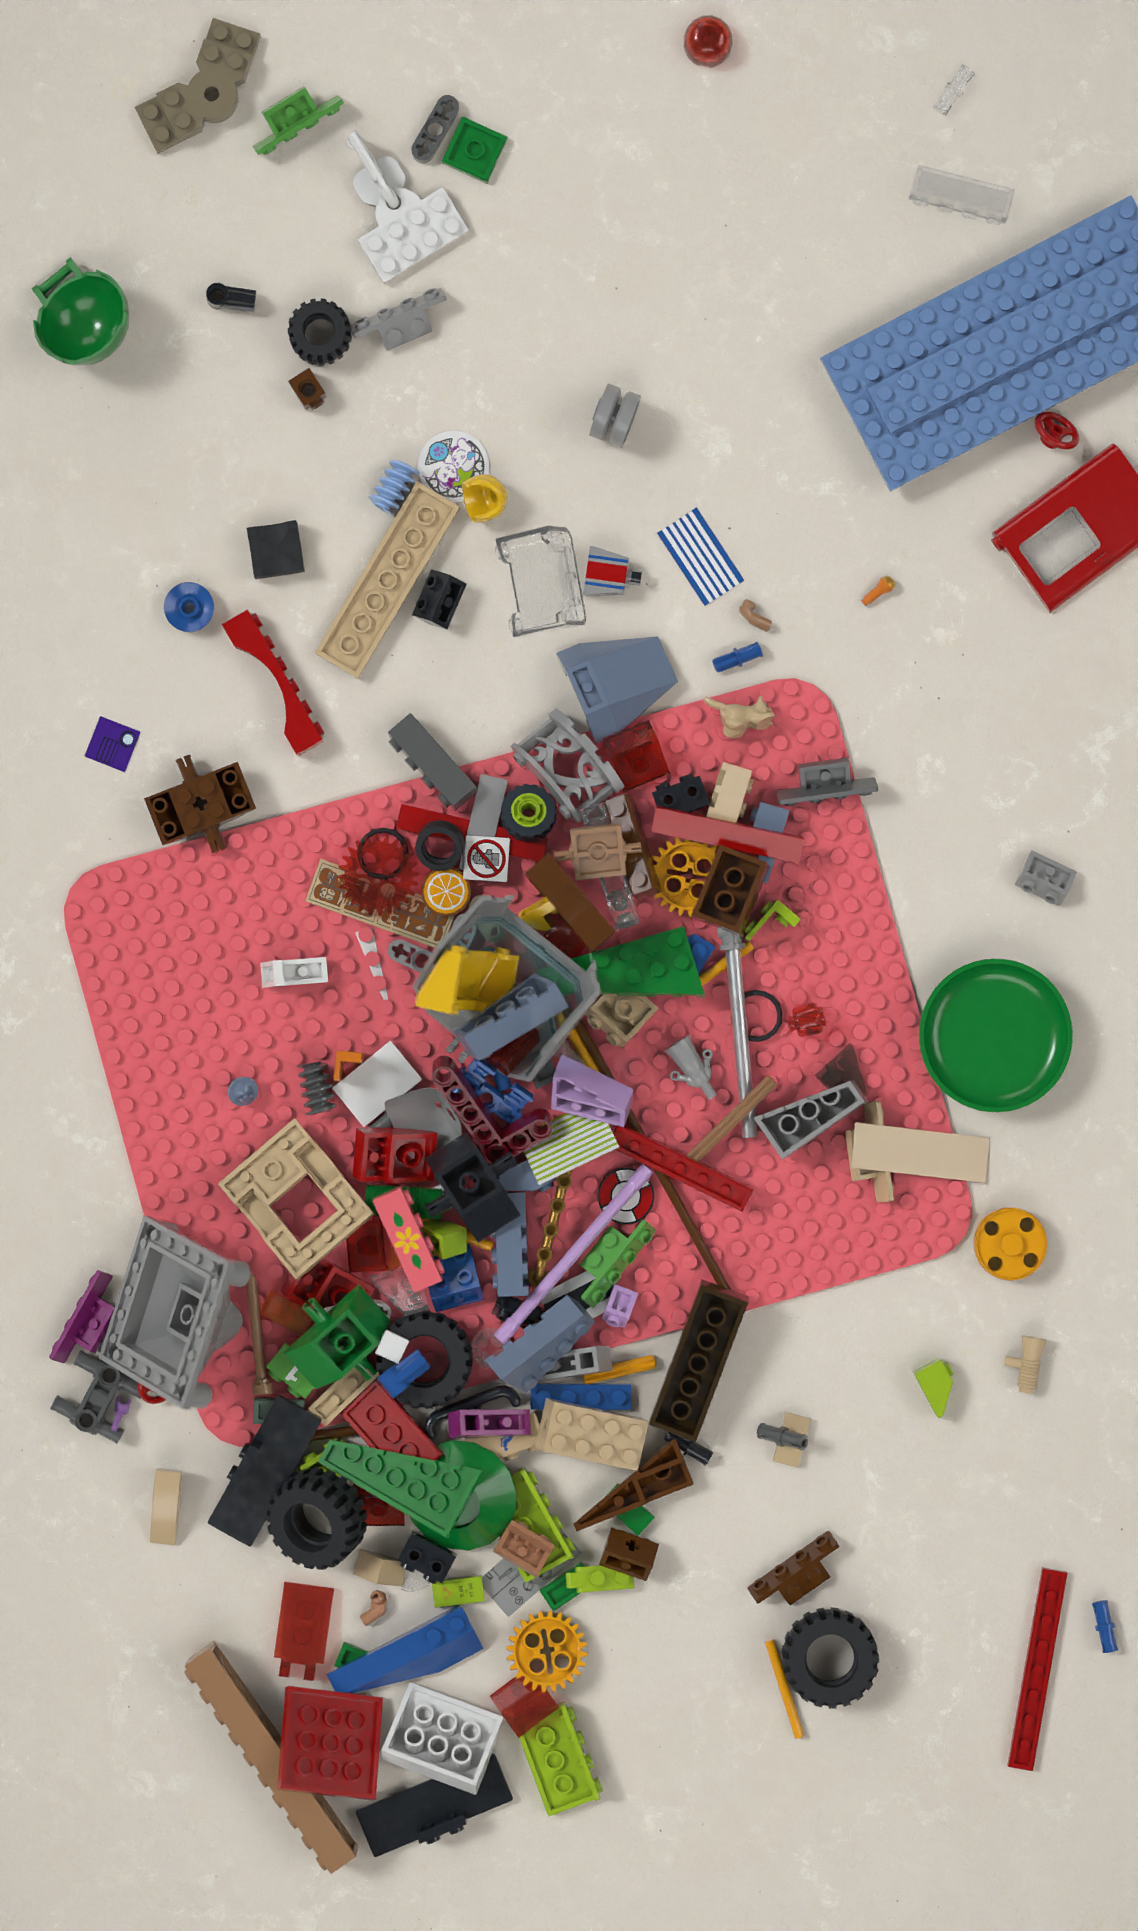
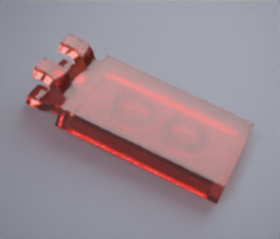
M284 1581L274 1658H281L279 1677L289 1678L291 1663L306 1665L304 1680H315L316 1663L324 1664L334 1588Z

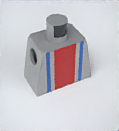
M590 546L583 596L624 595L625 584L640 586L642 571L627 569L629 558Z

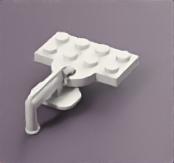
M356 131L350 132L347 144L351 149H355L365 165V168L354 176L353 185L364 203L376 206L375 219L378 224L377 228L357 239L382 282L385 283L469 230L443 187L421 200L414 192L403 188L405 174L394 158L386 156L375 161L359 133Z

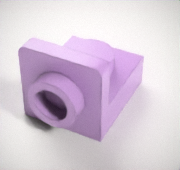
M615 1284L602 1320H605L610 1326L625 1328L638 1293Z

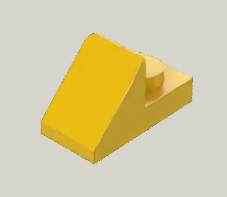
M544 897L520 911L518 917L534 929L554 932L556 923L550 914H555L558 911Z

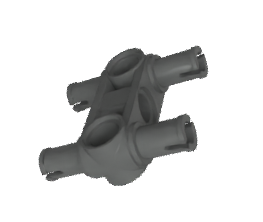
M80 1351L73 1365L92 1373V1377H94L81 1404L75 1405L57 1395L50 1410H54L69 1418V1422L80 1431L88 1432L91 1435H97L98 1433L117 1444L124 1429L118 1427L117 1431H112V1424L105 1421L104 1415L117 1390L122 1389L141 1399L138 1393V1382L106 1362L99 1361ZM107 1368H111L117 1373L115 1381H108L105 1378L104 1372ZM83 1413L92 1415L93 1424L91 1426H86L82 1423L81 1416Z

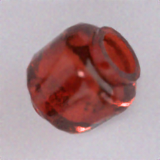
M815 1002L795 1006L792 1010L793 1016L788 1017L791 1031L796 1030L801 1038L820 1034L823 1031V1027L826 1026L822 1006L818 1007Z

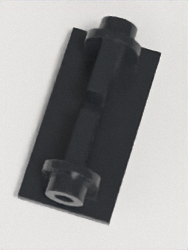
M512 1296L497 1297L491 1314L496 1315L497 1319L505 1322L518 1309L521 1300ZM536 1306L520 1327L525 1329L528 1325L539 1323L542 1321L541 1315L545 1312L542 1311L541 1307Z

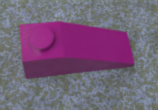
M530 1409L457 1410L448 1413L449 1438L531 1435Z

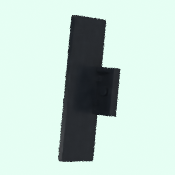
M278 1395L250 1445L245 1443L239 1454L242 1461L239 1466L233 1465L226 1478L230 1479V1482L210 1516L208 1524L249 1547L252 1546L266 1521L270 1499L273 1498V1494L292 1475L322 1418Z
M492 1753L476 1795L435 1779H429L357 1809L356 1815L373 1856L378 1857L416 1840L419 1841V1844L423 1842L432 1844L441 1839L440 1835L447 1832L450 1835L456 1834L464 1829V1825H467V1819L513 1800V1796L495 1753Z

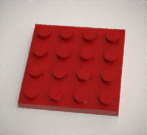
M295 1686L285 1687L277 1790L376 1800L383 1697Z

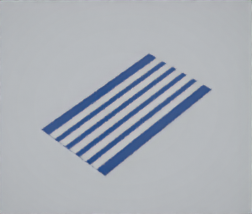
M697 507L657 533L704 606L744 581Z

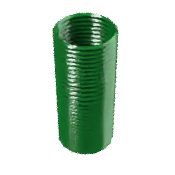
M374 1184L366 1186L365 1203L375 1214L373 1216L379 1217L373 1203L374 1197L399 1186H379ZM403 1186L404 1191L409 1190V1187ZM410 1187V1194L414 1201L411 1207L414 1214L419 1213L422 1219L432 1220L425 1205L442 1195V1188L419 1187L418 1194V1187H416V1193L415 1187H413V1193L412 1187ZM441 1214L436 1216L435 1219L440 1220Z

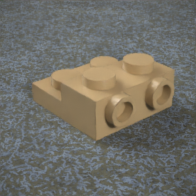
M603 994L585 1015L589 1017L587 1021L590 1026L597 1030L601 1028L607 1034L606 1039L611 1045L615 1047L619 1045L623 1048L659 1008L646 996Z

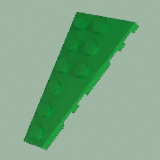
M684 926L571 959L585 971L588 970L594 961L596 962L597 970L595 973L600 987L599 995L616 994V996L651 997L673 995V997L696 996L697 998H705ZM552 964L539 968L540 975L555 982L561 994H577L576 984Z
M329 1440L318 1461L446 1538L451 1534L485 1471L337 1440Z

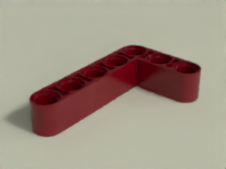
M439 1056L434 1060L432 1065L433 1082L490 1162L493 1163L509 1151L514 1157L550 1136L552 1132L551 1114L543 1108L535 1109L505 1127L500 1128L456 1063L448 1056ZM441 1069H446L449 1072L446 1074H442L438 1071ZM455 1088H459L463 1091L460 1093H455L452 1090ZM474 1108L476 1109V1111L468 1112L466 1111V1109ZM537 1122L546 1123L544 1126L535 1125ZM487 1127L489 1128V1130L481 1131L479 1130V1128ZM522 1134L524 1137L516 1138L514 1135ZM500 1146L503 1149L494 1150L493 1147Z

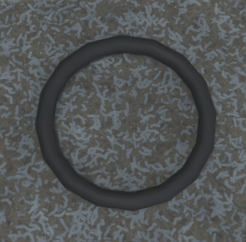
M373 829L365 834L359 843L357 851L358 862L364 872L373 878L382 880L393 878L400 874L407 865L409 858L408 844L403 836L393 829ZM375 834H392L399 839L403 846V861L398 869L391 873H374L366 866L363 860L364 844Z
M752 990L745 992V999L753 995L768 998L775 1005L777 1011V1022L773 1030L759 1037L748 1035L749 1041L760 1042L771 1038L777 1033L782 1024L783 1013L779 1002L766 991Z

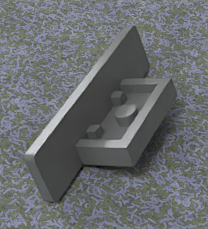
M840 758L798 764L800 787L777 790L776 796L780 805L793 806L798 802L804 801L816 803L826 798L844 799L848 795L858 794L860 796H867L872 794V792H877L878 785L875 777L851 780L849 759Z

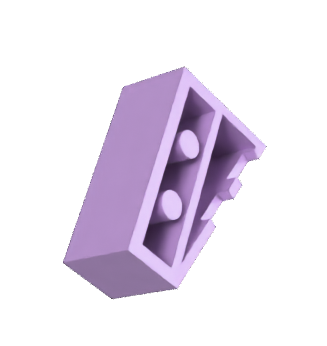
M561 1055L553 1076L551 1109L624 1127L632 1107L633 1089Z

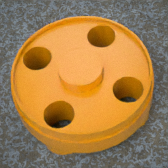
M1004 1207L992 1211L980 1220L974 1234L973 1248L977 1261L986 1272L1002 1280H1020L1034 1273L1042 1264L1047 1252V1237L1042 1224L1031 1213L1015 1207ZM1029 1217L1032 1220V1227L1028 1231H1022L1020 1222L1023 1218ZM989 1221H994L997 1225V1230L994 1234L988 1235L984 1230L985 1225ZM1028 1253H1033L1036 1257V1262L1028 1267L1024 1264V1257ZM994 1256L999 1257L1001 1261L1000 1267L996 1270H991L988 1266L989 1259Z

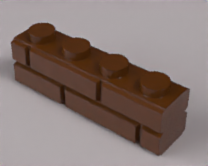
M623 794L604 801L606 812L609 813L607 816L610 824H621V832L625 844L641 842L642 853L627 854L625 860L626 879L631 895L641 900L661 893L662 890L634 798L628 794Z

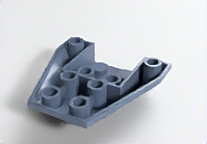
M658 636L579 643L556 653L563 671L568 676L584 711L587 725L596 744L620 734L678 683Z

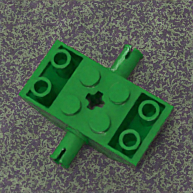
M359 1284L328 1312L321 1307L315 1298L309 1299L308 1302L314 1309L312 1310L307 1303L303 1305L302 1309L312 1318L315 1324L283 1353L315 1389L342 1379L354 1367L363 1376L364 1380L371 1379L372 1377L366 1369L373 1375L377 1373V1369L366 1356L380 1344L391 1320Z

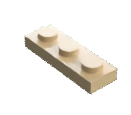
M354 1367L342 1379L337 1380L308 1410L321 1417V1423L326 1427L379 1376L378 1371L373 1375L366 1369L372 1378L364 1380L363 1376Z

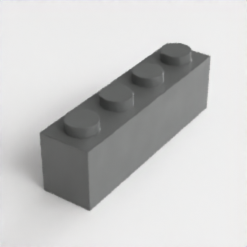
M411 713L388 731L391 739L388 742L397 753L402 751L406 755L405 762L413 771L418 769L423 775L421 780L430 790L433 787L440 794L437 798L446 808L451 806L456 811L477 793L474 783Z

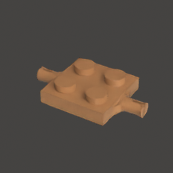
M620 823L570 829L571 844L569 850L554 852L556 862L571 860L574 867L575 880L626 875L625 860L627 854L642 853L641 842L625 844Z

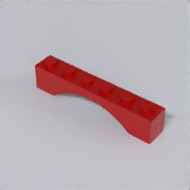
M247 609L224 622L222 626L234 647L261 661L276 678L285 703L286 722L284 734L296 755L300 756L323 743L324 741L321 736L325 733L318 721L312 722L309 716L312 713L311 708L306 700L300 701L296 694L300 689L293 678L288 680L284 671L288 668L281 656L276 658L271 649L275 648L268 634L263 636L259 628L263 625L257 614L251 615Z

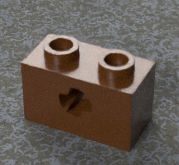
M611 1527L599 1565L647 1581L653 1568L659 1544Z

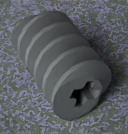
M320 1061L296 1066L297 1068L304 1069L303 1072L298 1074V1077L306 1079V1081L300 1084V1087L308 1089V1091L301 1095L304 1098L310 1099L303 1104L304 1107L311 1108V1111L305 1115L327 1112L336 1107V1103L328 1102L329 1099L334 1097V1094L326 1092L327 1089L332 1087V1084L324 1082V1080L330 1077V1074L322 1072L329 1065Z

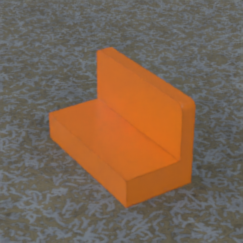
M337 1050L334 1081L342 1080L344 1061L364 1063V1053Z

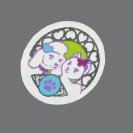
M454 430L439 433L428 440L419 454L417 471L420 473L418 476L421 483L453 503L464 501L462 483L477 475H489L490 468L489 458L483 445L472 435Z

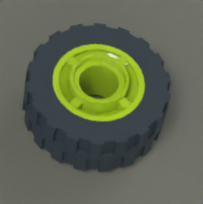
M535 784L518 785L512 791L510 790L506 798L504 797L501 806V821L503 822L504 829L518 841L535 842L540 838L546 837L547 833L551 832L556 821V804L552 799V795L547 793L543 787L540 788ZM525 809H532L535 812V815L532 817H525L522 814V811Z

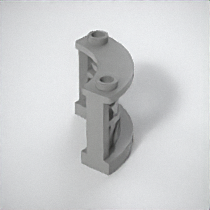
M555 708L548 714L550 719L520 743H513L511 745L515 753L513 758L519 766L528 768L544 784L561 806L559 811L567 820L571 818L579 823L582 821V817L614 791L618 793L625 786L610 763L602 761V757L595 753L598 748L585 733L581 735L579 731L577 732L574 727L575 723ZM569 740L571 746L567 748L562 747L563 741ZM542 743L546 745V749L544 747L536 746ZM532 749L539 752L537 756H531L528 753ZM554 750L562 754H573L578 751L582 753L578 762L579 778H569L554 774ZM544 762V769L539 765V763ZM586 764L593 767L592 771L586 772L588 778L585 777L583 772V766ZM605 784L604 787L592 795L591 788ZM558 785L566 787L564 793ZM581 789H585L588 800L578 808H575L570 801V795H576L578 801H580Z

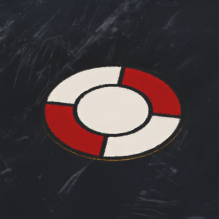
M616 1169L602 1180L598 1189V1203L602 1211L627 1184L628 1179L636 1171L635 1169ZM649 1179L640 1190L635 1192L612 1221L619 1224H633L642 1220L650 1212L654 1202V1190Z

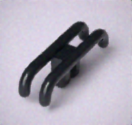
M496 1386L436 1409L429 1414L425 1421V1433L433 1440L436 1437L435 1424L448 1418V1413L472 1408L474 1410H482V1404L500 1397L509 1399L513 1407H518L521 1403V1398L517 1391L510 1386Z

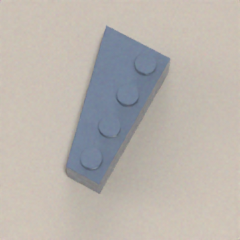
M534 973L454 1032L467 1054L479 1061L486 1059L497 1049L562 1012L569 1006L555 982Z
M506 1192L521 1216L491 1234V1239H496V1249H492V1264H497V1274H493V1289H498V1297L528 1296L525 1192Z

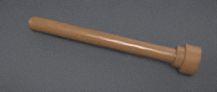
M251 1273L250 1279L247 1282V1293L256 1371L252 1392L253 1395L273 1393L272 1383H269V1378H266L256 1276Z

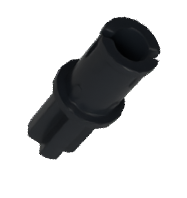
M667 1432L665 1435V1441L670 1442L676 1439L680 1450L683 1451V1455L688 1454L704 1466H706L713 1455V1451L708 1450L697 1442Z

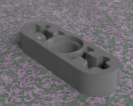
M444 95L437 101L412 145V155L417 162L428 163L437 152L459 113V103L455 97ZM451 102L454 111L446 113L445 120H448V122L445 123L440 118L444 112L442 104L447 105ZM432 123H439L443 127L440 135L433 136L429 133L428 128ZM425 135L430 140L427 146L429 154L419 156L417 148L424 147L426 139L423 136Z

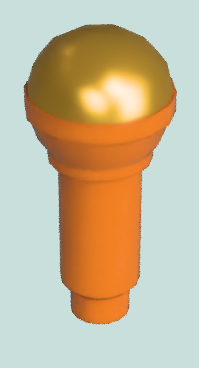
M889 576L881 577L877 586L866 594L861 602L867 606L883 593L892 592L895 588V581Z

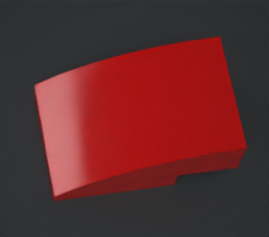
M356 1128L352 1176L360 1182L385 1181L387 1184L433 1181L434 1173L425 1158L436 1152L438 1133L435 1131L405 1128Z
M323 1258L298 1280L290 1273L280 1292L285 1297L302 1306L307 1303L313 1310V1306L308 1302L311 1298H315L324 1309L335 1306L358 1284L370 1297L375 1287Z

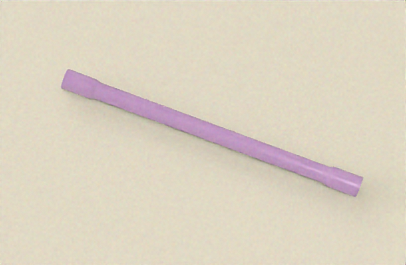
M641 1164L628 1179L627 1184L514 1314L494 1333V1336L501 1343L506 1344L522 1322L635 1192L640 1190L653 1175V1172L648 1167Z

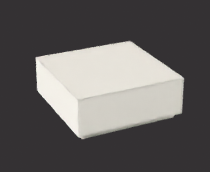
M386 1329L376 1354L399 1364L409 1340Z

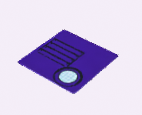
M100 716L85 757L125 772L141 732Z

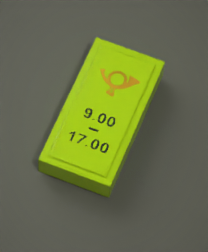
M482 1575L446 1579L442 1584L438 1581L436 1584H432L435 1608L485 1601Z

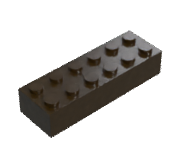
M701 1279L648 1425L694 1442L697 1441L747 1308L749 1296Z

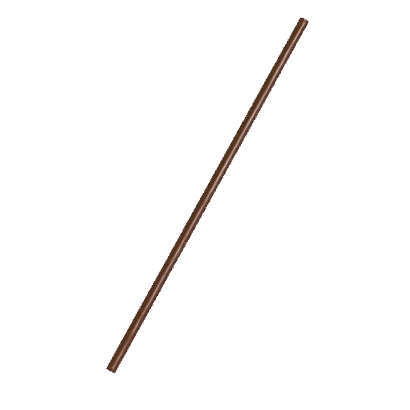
M532 949L541 967L551 965ZM562 994L569 1006L565 1011L570 1016L576 1008L570 997ZM581 1019L575 1027L599 1072L614 1079ZM630 1109L626 1120L630 1128L645 1135L632 1109ZM653 1169L717 1285L731 1290L669 1176Z

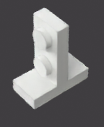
M326 957L275 960L260 963L262 988L328 982Z

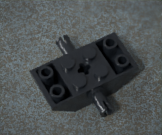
M465 1132L425 1158L444 1189L443 1195L425 1205L432 1219H435L436 1216L450 1207L456 1208L479 1243L521 1216L499 1182L500 1175L518 1165L510 1151L493 1163H487L469 1133ZM470 1180L476 1183L473 1189L468 1188Z

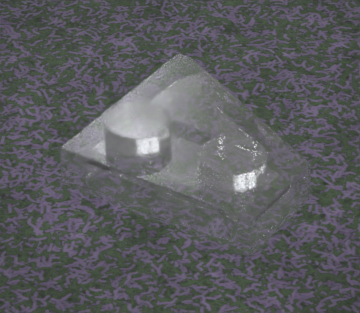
M403 1267L370 1276L372 1284L404 1316L429 1310L425 1290L422 1289L414 1293Z

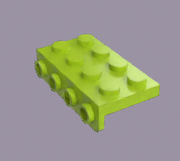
M524 1467L511 1474L517 1490L516 1512L512 1520L526 1524L530 1531L537 1535L542 1534L548 1537L551 1543L555 1545L539 1573L541 1575L562 1562L574 1558L573 1551L576 1548L570 1537L564 1538L560 1531L564 1527L557 1514L552 1516L548 1507L551 1506V1503L544 1492L540 1494L535 1486L539 1484L532 1470L528 1472ZM517 1567L525 1583L536 1578Z
M565 1701L513 1720L548 1817L592 1800L598 1801L600 1800L599 1793L603 1792L599 1778H593L591 1769L594 1768L590 1754L585 1755L582 1745L586 1744L581 1730L576 1731L573 1722L577 1721L573 1707H567Z

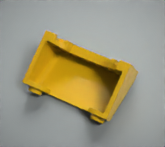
M451 945V949H445L418 992L415 1006L448 1014H458L459 1010L481 1012L514 988L519 956L510 954V949L495 947V951L466 950L464 946Z

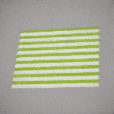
M566 1113L552 1120V1132L548 1138L528 1148L524 1153L540 1185L619 1148V1145L608 1123ZM522 1134L517 1136V1138L524 1137V1135Z

